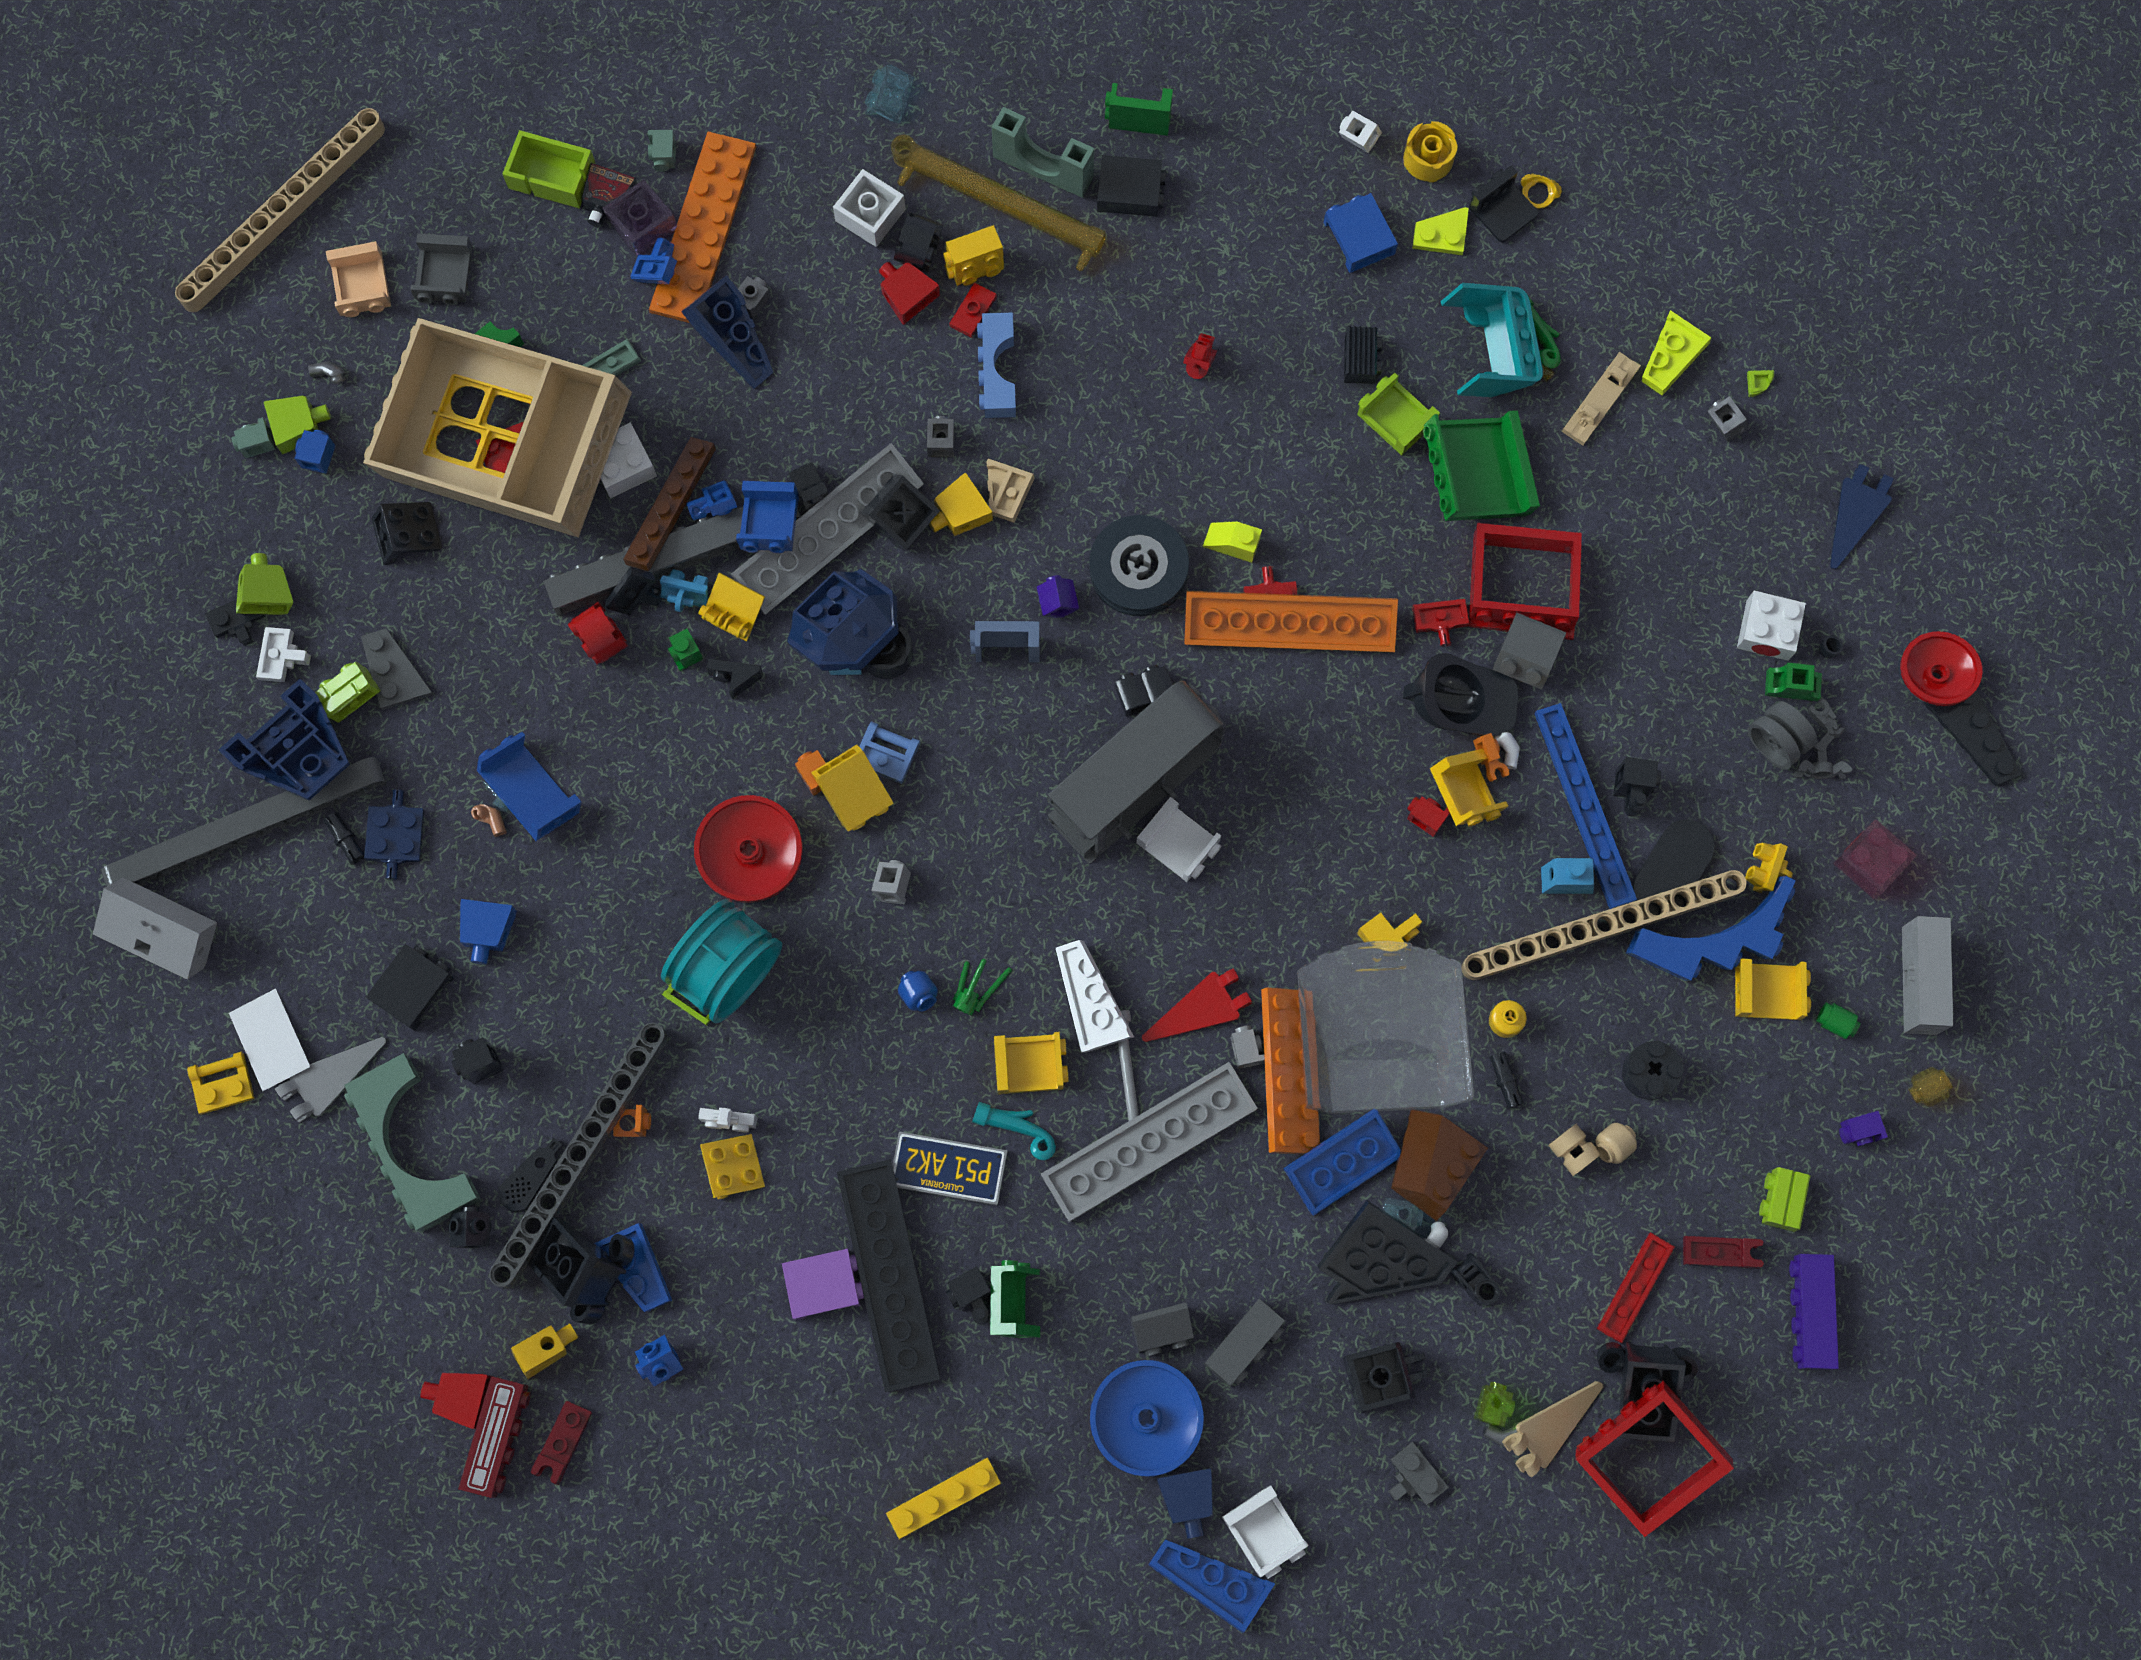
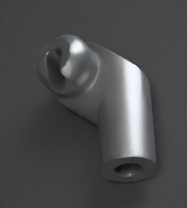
M328 361L308 365L311 378L327 375L331 377L333 384L345 381L343 368L333 362Z

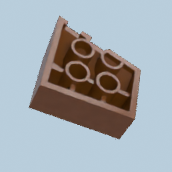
M1411 1109L1391 1189L1438 1221L1447 1211L1488 1148L1443 1115Z

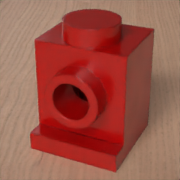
M1415 796L1407 808L1410 811L1407 819L1434 837L1450 812L1448 807L1445 811L1441 810L1440 804L1431 798L1425 799L1422 796L1419 799Z

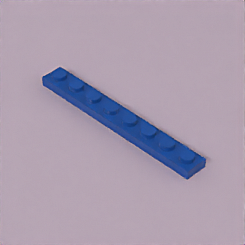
M1561 703L1537 710L1535 712L1536 720L1589 857L1593 859V867L1609 909L1636 901L1635 892Z

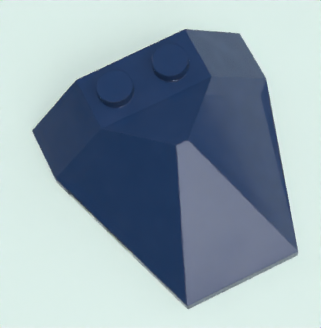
M299 679L280 696L286 705L248 739H245L238 732L218 750L237 769L306 800H311L346 769L350 763L318 695Z

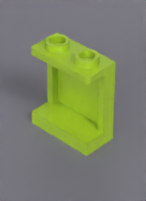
M1394 373L1389 378L1385 376L1377 384V390L1371 395L1367 393L1359 401L1357 415L1399 454L1403 455L1424 435V424L1434 414H1438L1439 417L1440 412L1433 406L1428 410L1398 383L1399 376Z

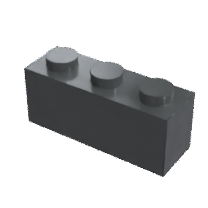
M1259 1298L1204 1365L1229 1387L1233 1382L1238 1386L1248 1374L1245 1368L1249 1363L1253 1361L1257 1364L1267 1352L1263 1348L1269 1340L1275 1342L1285 1329L1281 1325L1285 1320Z

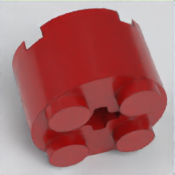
M599 602L568 623L573 634L582 641L583 644L581 646L586 654L597 665L604 663L628 647L626 639L612 618L605 615L604 612L606 610Z

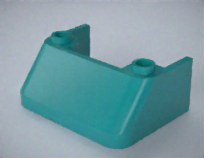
M1461 283L1441 300L1442 306L1463 307L1466 320L1475 327H1484L1492 372L1477 374L1457 390L1459 396L1495 397L1534 385L1542 378L1543 369L1530 300L1523 289L1510 286Z

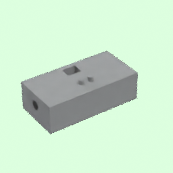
M122 877L103 889L93 935L188 980L204 969L217 922Z
M1917 916L1902 927L1904 1033L1937 1035L1953 1026L1951 918Z

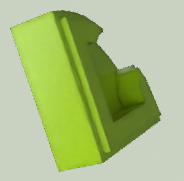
M1774 370L1747 372L1749 397L1760 395L1764 390H1767L1773 380Z

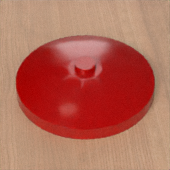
M737 796L718 804L704 817L695 836L694 858L702 878L717 894L735 902L754 903L776 896L792 882L802 860V838L794 819L781 805L761 796Z

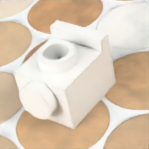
M1352 110L1349 117L1346 116L1341 122L1339 133L1342 138L1369 153L1382 131L1376 123ZM1362 130L1360 135L1357 137L1356 132Z

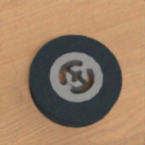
M1147 515L1126 516L1105 527L1094 541L1089 560L1090 578L1098 596L1112 609L1131 616L1156 614L1171 606L1182 594L1188 578V551L1180 534L1165 521ZM1131 553L1130 560L1127 561L1129 575H1125L1121 570L1120 564L1124 557ZM1150 557H1154L1158 568L1153 576L1145 579L1148 577V570H1151ZM1142 562L1143 566H1140L1139 569L1135 568V565Z

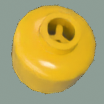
M1502 1001L1490 1012L1489 1026L1500 1037H1514L1525 1027L1527 1020L1526 1012L1515 1001Z

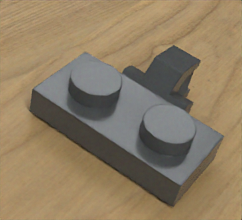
M1413 1442L1409 1443L1390 1459L1399 1471L1395 1476L1399 1483L1388 1491L1396 1501L1405 1493H1408L1410 1497L1417 1494L1427 1506L1449 1488Z

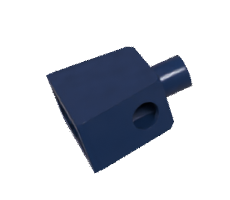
M1211 1468L1157 1478V1483L1172 1523L1184 1522L1187 1539L1204 1536L1201 1518L1212 1516Z

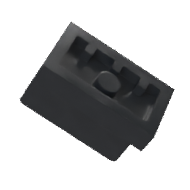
M430 502L380 504L371 518L383 565L394 563L401 553L439 551L442 548Z

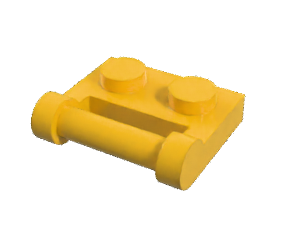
M242 1051L234 1053L233 1057L200 1067L194 1065L187 1068L198 1113L201 1115L255 1099L245 1055ZM234 1067L237 1068L238 1074L206 1084L202 1083L201 1077Z

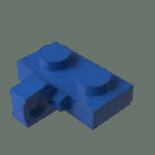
M657 238L651 255L637 256L630 276L631 279L640 283L669 284L677 260L672 258L674 244L665 238Z
M725 480L703 488L704 497L686 503L693 520L705 518L710 511L712 516L726 515L737 507Z

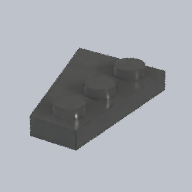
M387 629L361 636L371 675L381 690L377 697L382 710L434 695Z

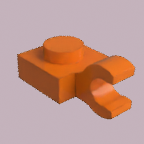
M1492 733L1473 740L1476 750L1483 749L1487 756V759L1482 761L1481 764H1485L1488 780L1491 782L1497 779L1495 769L1501 772L1502 778L1508 776V767L1498 761L1500 758V747L1497 740L1493 738Z

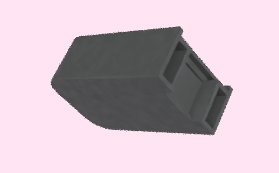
M1182 680L1168 688L1047 795V801L1054 808L1048 814V821L1088 864L1097 859L1122 835L1129 840L1132 835L1128 830L1167 795L1175 799L1177 795L1173 790L1206 762L1222 744L1226 724L1220 718L1218 710L1211 704L1207 705L1201 699V693L1193 685L1189 686Z

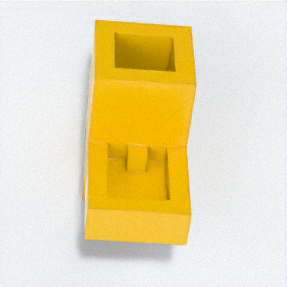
M1379 913L1359 928L1357 934L1374 953L1388 957L1396 956L1405 952L1408 946L1403 939L1408 942L1419 933L1417 928H1419L1422 921L1415 913L1394 929L1382 913Z

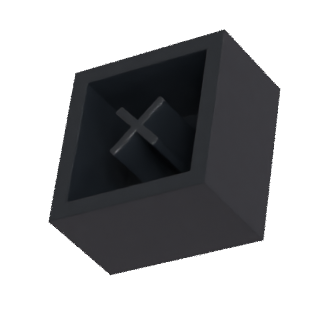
M894 474L864 508L861 514L896 547L907 550L940 510L903 475Z

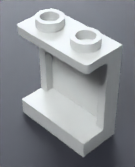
M1268 1486L1222 1516L1259 1577L1265 1575L1269 1579L1282 1570L1280 1564L1288 1559L1293 1563L1306 1554L1303 1549L1308 1547V1544L1304 1541L1278 1500L1272 1486Z

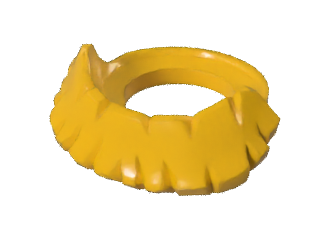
M1527 174L1521 180V185L1523 186L1522 194L1536 209L1549 206L1555 198L1561 196V186L1548 177ZM1536 183H1542L1548 187V198L1540 204L1533 203L1528 197L1529 189L1536 185Z

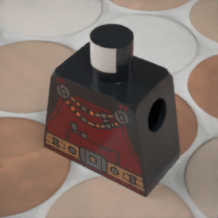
M591 163L582 195L585 210L591 211L587 222L594 227L601 228L606 217L618 221L639 190L636 177Z

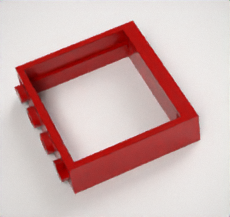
M1477 523L1473 537L1469 619L1483 620V622L1499 621L1511 625L1516 613H1519L1560 630L1562 628L1574 629L1579 618L1582 533ZM1484 545L1571 553L1569 609L1482 601Z
M1664 1381L1658 1385L1655 1384L1651 1388L1648 1387L1643 1392L1642 1398L1635 1403L1633 1401L1627 1403L1621 1409V1414L1614 1420L1609 1418L1599 1426V1431L1591 1438L1590 1436L1584 1437L1583 1442L1576 1446V1460L1644 1537L1734 1469L1732 1457ZM1664 1402L1713 1459L1648 1510L1640 1514L1591 1458Z

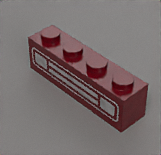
M491 1376L458 1490L489 1498H496L497 1493L501 1494L506 1484V1476H503L506 1465L511 1464L515 1449L511 1448L514 1436L518 1437L522 1429L523 1420L519 1419L522 1408H527L531 1397V1392L527 1391L528 1385Z

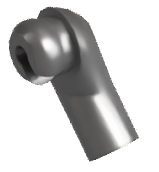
M1519 1422L1514 1423L1512 1428L1505 1431L1489 1424L1484 1437L1505 1447L1502 1441L1507 1436L1517 1432L1516 1425Z

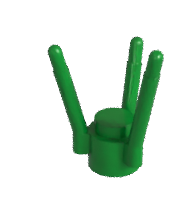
M986 959L981 960L968 989H964L970 965L966 961L957 991L953 997V1000H955L953 1007L970 1016L973 1015L974 1011L980 1012L983 1004L1010 974L1011 968H1007L978 1001L979 995L973 991L987 961Z

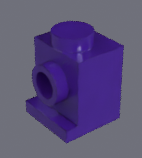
M1879 1111L1847 1119L1840 1123L1842 1128L1839 1129V1133L1844 1144L1856 1142L1857 1146H1862L1874 1142L1872 1137H1874L1875 1142L1888 1137Z

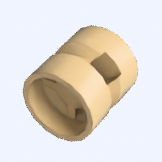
M1577 1123L1548 1145L1557 1157L1565 1159L1563 1165L1572 1176L1601 1155L1592 1142L1585 1141L1586 1135ZM1579 1145L1583 1152L1574 1158L1570 1151Z

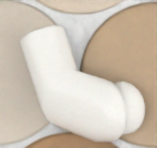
M1504 732L1501 735L1494 736L1499 747L1502 746L1506 752L1504 764L1508 769H1517L1520 748L1513 735L1509 732Z
M1434 1222L1431 1225V1233L1427 1237L1429 1241L1439 1247L1442 1246L1448 1237V1229L1445 1227V1224Z

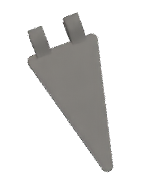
M380 1037L309 1064V1068L290 1077V1081L279 1085L275 1090L284 1101L297 1092L302 1096L305 1102L290 1110L295 1120L299 1123L312 1113L320 1117L346 1089L344 1085L354 1080L386 1044V1039Z

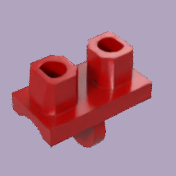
M1200 333L1198 340L1188 350L1183 363L1186 364V371L1190 377L1201 379L1207 374L1217 353V350L1212 349L1215 337Z

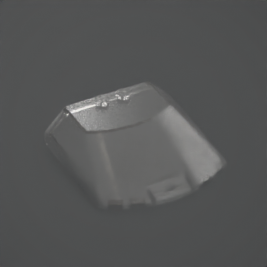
M1371 941L1347 945L1331 953L1322 954L1318 959L1300 968L1297 971L1306 1108L1327 1113L1369 1112L1374 1108L1378 1111L1441 1109L1472 1101L1474 1098L1461 963L1453 958L1449 959L1436 953V950L1412 946L1411 943Z

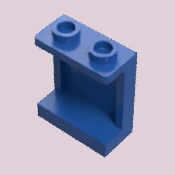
M1371 193L1365 196L1358 195L1351 199L1350 202L1341 206L1339 204L1334 205L1325 212L1323 223L1325 227L1330 226L1346 257L1345 265L1349 273L1396 253L1398 243Z
M743 481L742 492L745 499L741 531L736 536L740 549L752 553L758 550H769L773 553L792 551L799 493L795 483Z

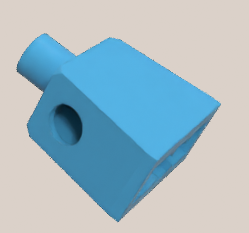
M1556 858L1542 866V894H1593V859Z

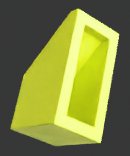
M1240 522L1211 523L1203 547L1252 563L1261 538L1262 529Z

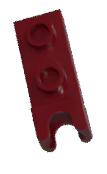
M1684 1236L1683 1265L1760 1269L1763 1267L1764 1262L1752 1258L1750 1250L1751 1248L1762 1246L1764 1242L1762 1239Z
M565 1401L548 1439L532 1467L531 1474L538 1477L546 1467H551L553 1473L550 1481L557 1486L560 1484L592 1415L591 1411Z

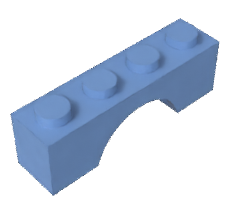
M982 313V323H977L978 339H983V347H978V362H983V370H979V386H984V394H979L980 410H985V418L1016 417L1015 384L1004 380L995 369V362L998 356L1006 349L1014 346L1013 313Z

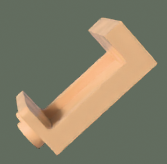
M376 241L326 251L327 261L332 269L337 299L335 301V308L340 316L356 317L359 315V312H381L385 307L391 306L383 255Z

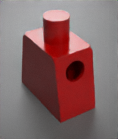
M886 262L879 270V273L885 278L881 283L882 294L903 325L940 296L939 285L910 263H905L896 269L891 262Z
M442 1373L439 1384L424 1382L420 1397L434 1401L432 1413L468 1428L476 1429L491 1376L485 1374Z

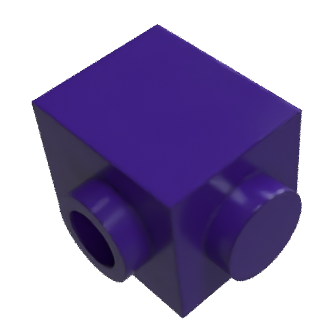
M1060 575L1048 577L1046 582L1037 586L1043 616L1062 618L1079 609L1072 579H1065Z

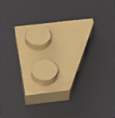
M988 459L989 508L993 516L1015 523L1035 477L1033 473Z

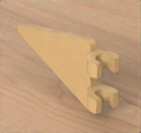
M1595 1381L1516 1425L1517 1432L1507 1436L1502 1443L1507 1451L1513 1450L1517 1456L1521 1455L1526 1448L1529 1449L1531 1453L1520 1457L1515 1463L1522 1473L1526 1471L1530 1477H1533L1538 1473L1540 1467L1546 1468L1602 1390V1383Z

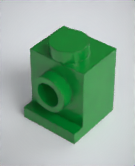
M688 629L669 637L672 646L668 648V651L679 671L703 660Z

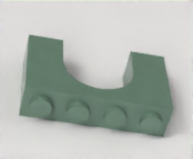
M1003 107L991 127L993 157L1083 198L1094 178V148L1071 138L1062 156L1049 153L1036 145L1026 132V117Z

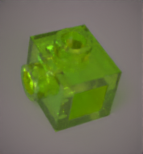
M1490 1382V1386H1482L1473 1419L1498 1427H1505L1507 1417H1512L1515 1408V1401L1512 1400L1513 1393L1506 1391L1507 1386L1496 1382Z

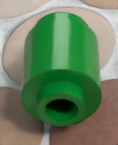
M1826 1002L1816 1019V1022L1820 1023L1822 1028L1843 1039H1846L1849 1035L1853 1037L1860 1026V1022L1857 1021V1014L1835 1003L1831 1005Z

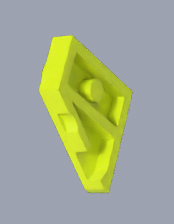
M1461 208L1416 222L1412 249L1463 255L1469 208Z

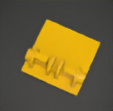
M718 573L706 606L702 605L698 614L702 616L703 620L747 642L765 596L722 573Z
M752 1134L700 1145L713 1198L720 1200L727 1198L731 1194L765 1187Z

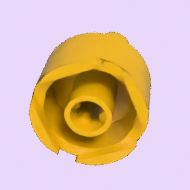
M1431 121V124L1424 125L1421 123L1412 129L1404 151V166L1412 176L1422 181L1436 182L1450 172L1457 152V143L1452 129L1437 121Z

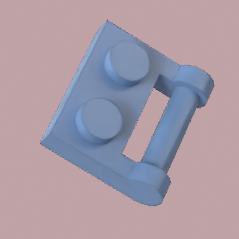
M871 721L859 747L864 751L876 774L902 784L921 741L915 738L910 740L880 728L879 724ZM874 737H877L907 750L904 755L872 741Z

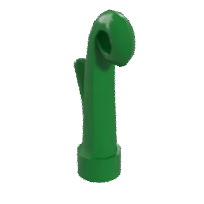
M1529 297L1536 337L1544 348L1539 351L1541 364L1549 369L1556 368L1561 362V357L1553 337L1558 338L1559 333L1550 327L1533 307L1534 303Z

